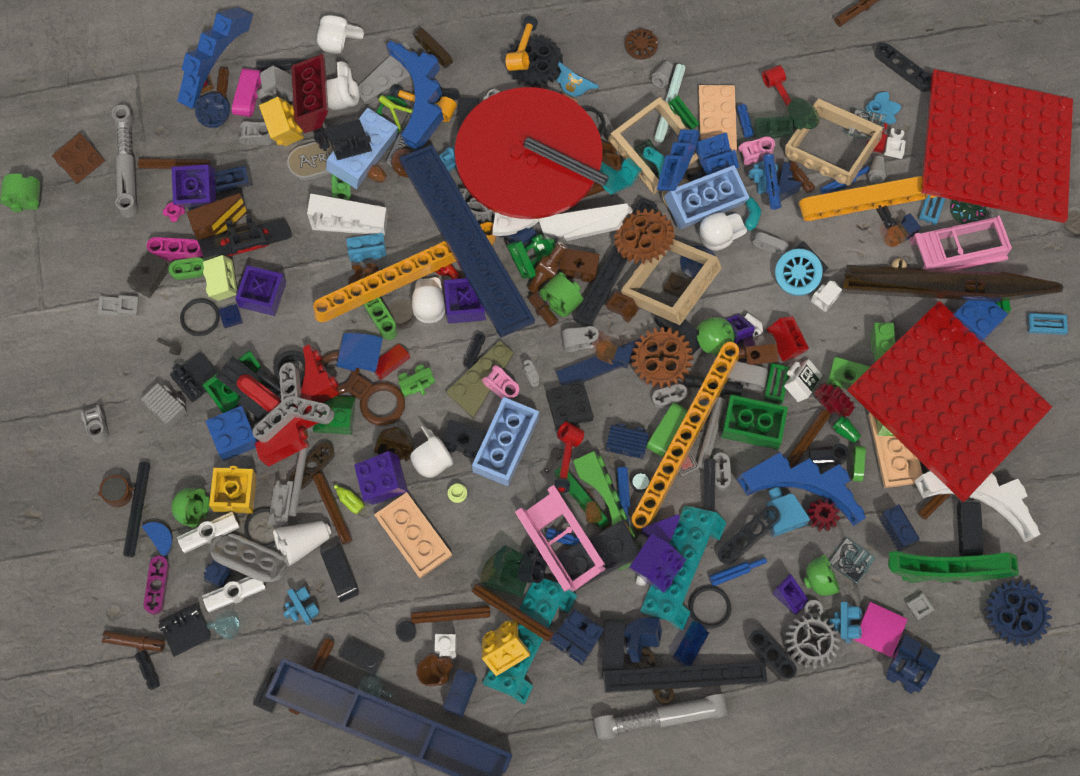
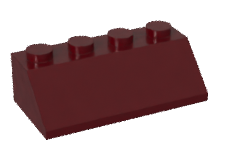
M324 54L291 66L294 121L304 133L321 128L329 111Z

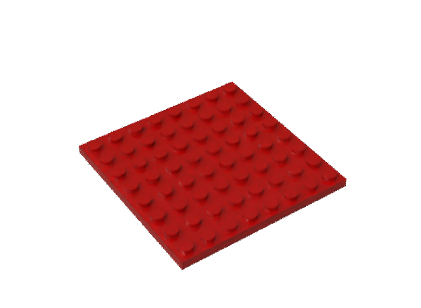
M934 69L931 75L921 193L1065 223L1068 220L1073 99Z
M939 301L857 379L847 391L964 502L1049 412L1052 406L983 341L981 342L974 333L970 332Z

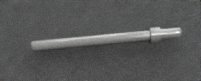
M314 426L306 429L309 438H307L308 444L310 434L313 432ZM308 447L299 451L288 513L289 516L293 517L297 514Z

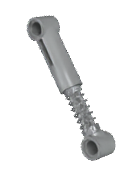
M117 105L112 110L118 144V154L116 156L117 198L115 203L122 216L131 218L138 212L134 157L131 152L132 148L130 146L132 144L130 143L131 135L129 134L134 124V118L127 106Z
M716 694L703 699L656 707V710H651L650 713L646 711L645 714H642L640 712L639 715L623 716V718H614V715H606L594 718L593 720L597 740H605L617 737L618 733L625 732V730L642 729V727L647 728L650 725L651 727L659 725L662 728L708 718H720L729 715L724 694Z

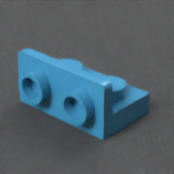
M383 233L346 238L350 261L361 262L364 259H380L383 256H387Z

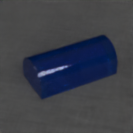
M692 621L672 657L684 666H691L709 632L700 623Z

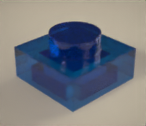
M237 304L218 309L225 329L243 323Z

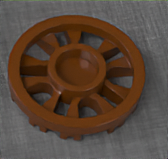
M639 28V30H632L626 37L625 49L635 59H648L657 51V37L649 29ZM636 51L641 52V55H636Z

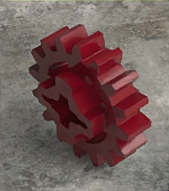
M824 383L823 385L820 384L814 393L816 395L815 398L820 400L819 403L831 414L836 413L838 416L849 417L855 409V406H853L854 402L850 401L851 398L839 387L833 388L831 384L828 386Z

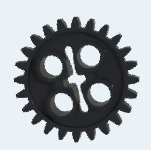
M538 34L535 35V38H532L530 35L525 49L526 52H529L528 69L508 70V74L512 75V80L518 78V84L524 82V87L528 84L534 87L537 84L541 88V83L548 86V80L553 83L554 77L558 78L559 72H561L558 64L559 62L563 64V54H561V48H557L556 42L551 44V38L546 41L544 35L541 39L538 38ZM515 40V45L511 44V50H507V53L516 52L520 41Z

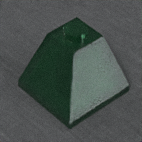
M504 545L484 564L479 583L493 590L523 597L527 583H522L518 579V570L523 554Z

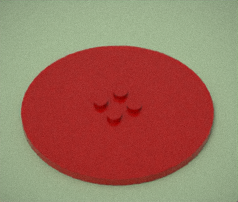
M514 88L490 96L467 115L456 138V167L465 188L486 208L501 215L518 219L550 217L576 205L589 193L595 184L594 181L524 147L526 138L530 137L600 172L602 141L597 126L590 115L578 103L567 96L543 88Z

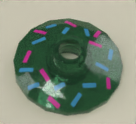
M952 200L950 204L951 215L961 224L981 221L985 218L987 212L985 206L957 200Z

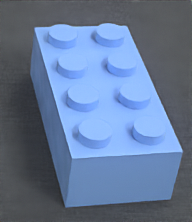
M369 108L365 110L359 119L366 136L369 135L371 138L370 146L372 151L338 161L333 151L326 164L328 172L355 189L360 186L397 136L398 126Z
M735 165L681 185L675 191H669L664 196L679 230L701 222L711 214L726 212L739 207L750 198Z
M503 397L472 464L473 472L509 487L538 423L539 411Z

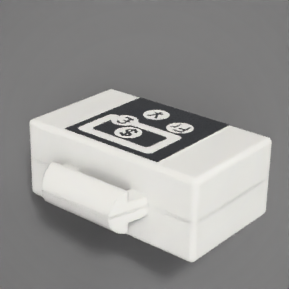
M809 359L802 363L794 362L787 372L790 378L784 387L797 402L809 398L823 375Z

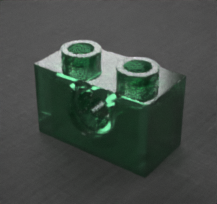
M793 116L756 118L754 121L755 140L763 137H771L772 139L792 137Z

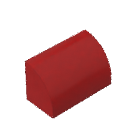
M793 316L779 318L767 328L768 333H773L778 354L782 362L795 358L809 349Z

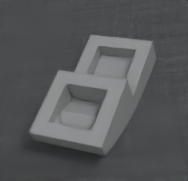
M119 295V298L99 296L98 316H137L138 297Z

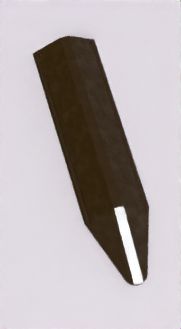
M847 265L844 273L845 278L843 279V292L849 294L991 302L1009 301L1063 291L1061 283L1003 271L996 273Z

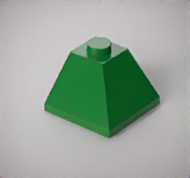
M335 396L323 402V404L328 405L334 411V418L330 423L314 425L313 432L352 435L356 397Z

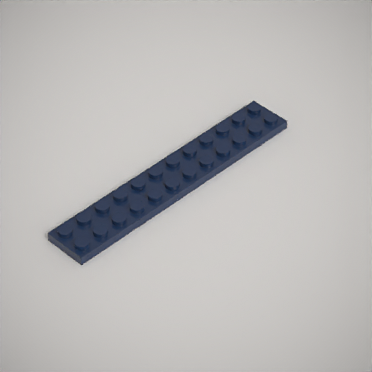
M430 145L399 157L400 164L500 338L535 324L533 315L434 146Z

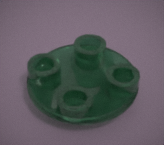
M795 98L787 105L786 110L790 113L791 118L794 120V126L797 129H814L819 125V114L816 108L807 100Z

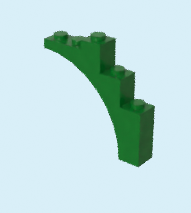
M898 551L889 552L888 566L891 573L900 575L902 580L909 583L929 580L945 583L964 579L974 583L1019 576L1017 555L1009 552L966 557H929Z

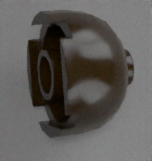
M386 428L376 438L374 453L380 455L390 451L398 455L399 460L405 459L406 462L410 459L413 452L412 437L402 428Z

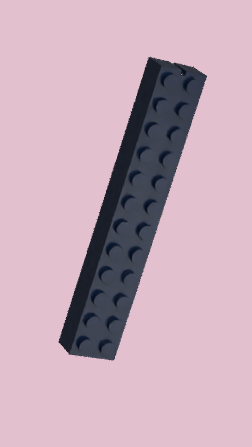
M282 658L265 695L270 701L448 776H502L501 773L506 774L513 754L284 658Z

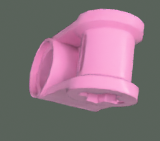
M763 137L741 144L738 150L742 152L744 164L752 165L762 161L764 155L773 154L775 141L771 137Z
M496 365L492 367L490 374L482 379L484 385L501 399L505 397L511 400L519 393L518 384L503 369ZM505 387L511 388L512 395H508L505 392Z

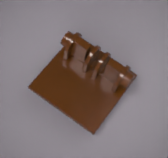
M81 133L52 155L56 160L55 162L67 172L76 184L105 162Z

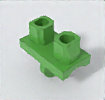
M421 364L415 368L416 374L409 376L408 373H403L398 376V383L404 397L420 392L421 396L426 395L424 389L435 383L430 367L426 368Z

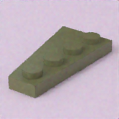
M499 341L446 391V394L474 419L477 411L491 391L482 382L483 377H487L490 374L494 365L505 370L514 353Z

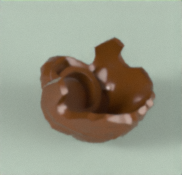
M369 262L364 269H362L361 265H353L352 269L355 270V274L348 278V285L378 272V265L375 262Z
M429 653L417 666L416 676L420 683L431 687L445 684L453 667L452 659L447 658V656L437 657L434 653Z

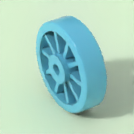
M790 250L783 254L776 264L775 276L777 283L789 295H808L816 290L822 280L823 269L821 262L809 250ZM795 257H801L799 264H796ZM803 258H806L809 262L803 266ZM789 260H792L794 266L791 267L786 263ZM810 264L813 265L814 269L806 270ZM784 267L790 269L791 272H784ZM807 273H814L813 278H811L810 276H808V275H806V274H807ZM792 275V277L788 281H786L784 276ZM805 278L810 280V282L807 285L804 281ZM793 280H796L795 286H792L789 283ZM798 281L802 282V287H797Z

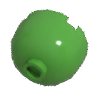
M711 317L700 322L697 330L699 329L697 340L700 347L707 354L712 353L714 354L713 356H717L725 343L734 342L733 328L724 318Z
M188 487L180 490L172 500L171 510L173 517L180 524L195 528L201 524L199 522L202 517L206 519L210 508V499L205 495V490Z
M826 555L812 560L806 568L807 577H804L807 588H812L820 596H830L840 592L834 571L832 572L831 564Z

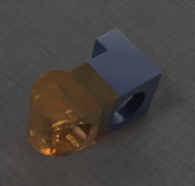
M909 213L904 216L899 226H893L888 229L884 242L889 247H896L918 233L921 226L912 214Z
M603 340L597 344L596 356L601 361L627 369L634 346L626 344L625 348L612 345L608 340Z

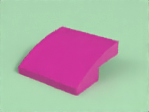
M869 602L860 623L862 638L854 640L892 657L906 625L907 618L873 602Z

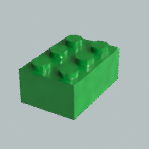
M730 395L721 438L778 450L782 443L788 407Z

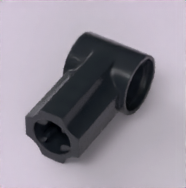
M841 443L834 446L810 447L808 449V457L817 465H842L849 455L848 447ZM840 451L844 457L838 458L834 452Z

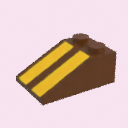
M240 193L187 211L186 213L197 240L226 234L228 231L225 221L231 220L234 226L247 214V210Z

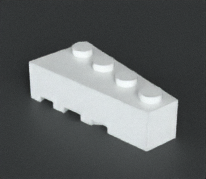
M310 194L307 215L312 230L371 235L383 233L385 236L388 219L386 207Z

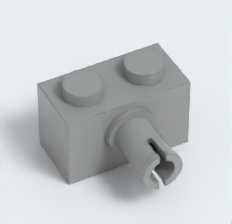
M271 66L260 73L262 88L256 91L259 99L264 100L268 96H272L274 98L280 97L288 103L293 101L291 74L275 66Z

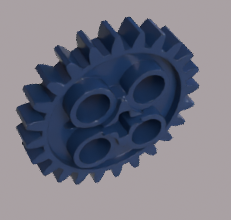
M1012 580L1008 586L1004 582L1001 584V587L997 586L994 589L995 592L989 594L992 599L986 600V603L990 606L984 608L985 611L989 612L985 619H991L987 626H994L995 629L992 631V634L1000 633L998 639L1000 640L1005 637L1006 644L1013 640L1014 646L1019 645L1020 642L1023 647L1028 642L1032 645L1035 643V639L1037 641L1042 639L1041 635L1047 634L1045 628L1051 626L1047 620L1052 619V616L1047 615V612L1052 609L1045 607L1049 600H1042L1041 598L1044 593L1038 595L1036 593L1038 588L1035 587L1031 590L1030 583L1023 586L1020 580L1016 585L1014 580ZM1008 596L1014 598L1015 605L1008 601ZM1027 604L1034 607V613L1028 610ZM1002 614L1009 618V623L1002 620ZM1021 622L1027 624L1028 631L1022 629Z

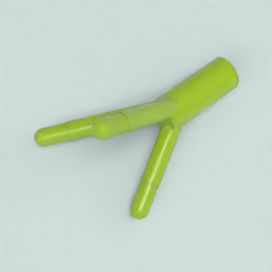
M381 95L378 101L390 109L396 126L401 131L402 128L394 108L408 113H413V110L396 105Z

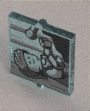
M855 109V115L883 127L882 131L885 130L884 124L887 115ZM853 127L849 128L848 136L868 140L872 138V136Z
M846 537L841 546L835 549L836 553L829 562L832 567L857 584L864 573L868 572V568L875 557Z

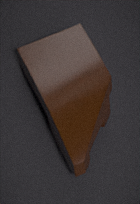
M602 142V162L619 171L621 169L620 155H616V150L610 143Z

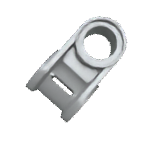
M246 121L240 124L242 130L239 142L241 144L270 145L274 142L270 138L265 122Z
M593 326L569 328L562 331L564 350L566 352L593 349L599 343V332Z
M97 404L94 408L80 410L86 432L95 443L105 442L108 439L109 432L101 405ZM101 429V431L98 434L94 435L96 430Z

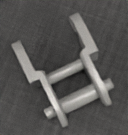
M526 360L524 361V365H527L524 367V371H526L524 374L530 385L537 387L539 385V375L532 361Z

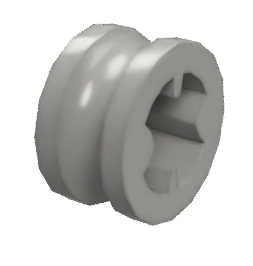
M811 600L804 606L803 610L807 618L811 610L808 607H813V605L817 607L816 611H818V613L812 614L813 618L815 619L818 614H822L823 606L819 601Z

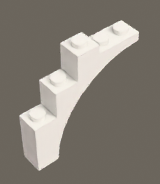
M931 471L922 474L915 480L923 498L939 494H954ZM991 473L970 496L993 507L1015 527L1024 542H1028L1041 535L1037 524L1029 514L1028 507L1022 501L1027 497V494L1019 479L999 486L996 477Z

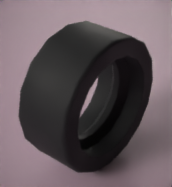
M294 350L283 352L274 362L273 370L276 379L280 383L279 372L284 363L290 360H298L304 368L303 373L300 375V385L302 386L305 376L304 354Z

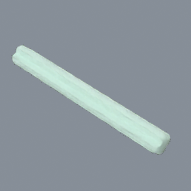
M677 64L666 97L667 103L678 95L685 72V65ZM662 115L655 134V141L660 143L664 142L669 125Z

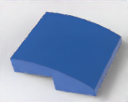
M727 132L697 141L695 149L707 175L735 165V168H739L736 151L730 149Z
M344 333L336 366L351 371L360 368L375 372L383 338L368 334Z

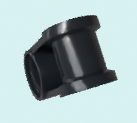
M533 543L525 548L518 570V579L522 583H540L544 579L547 563Z

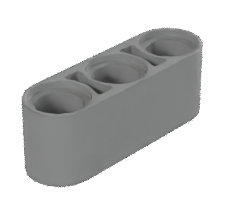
M737 361L727 382L744 385V388L762 391L765 388L768 370ZM721 366L718 367L716 370L720 373H723L727 369Z

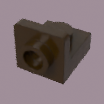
M671 273L663 291L680 298L693 278L689 277L687 280Z

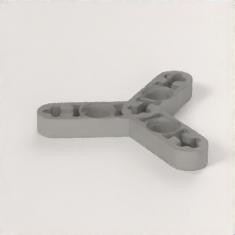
M285 363L279 372L281 403L254 427L253 436L260 442H267L294 417L327 424L333 420L334 411L326 404L302 399L299 369L292 363ZM294 385V390L291 393H287V389ZM308 406H312L311 412L304 414V410ZM318 411H319L320 413H326V412H327V414L321 416V415L318 413ZM281 415V420L278 423H274V418Z

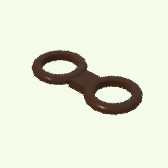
M339 352L325 355L320 360L321 364L325 367L329 362L338 360ZM359 368L351 371L350 379L345 384L337 387L339 395L348 392L360 400V410L363 417L374 425L387 426L395 423L405 410V398L395 385L390 383L372 385L359 376ZM379 391L392 393L397 399L395 412L387 417L372 415L368 410V401L374 393Z

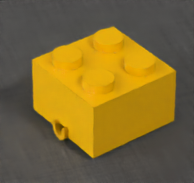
M280 97L259 105L270 138L276 141L277 145L286 147L304 138L303 130L294 121L293 105Z
M237 466L213 468L209 503L213 512L253 513L257 480L254 470L238 469Z

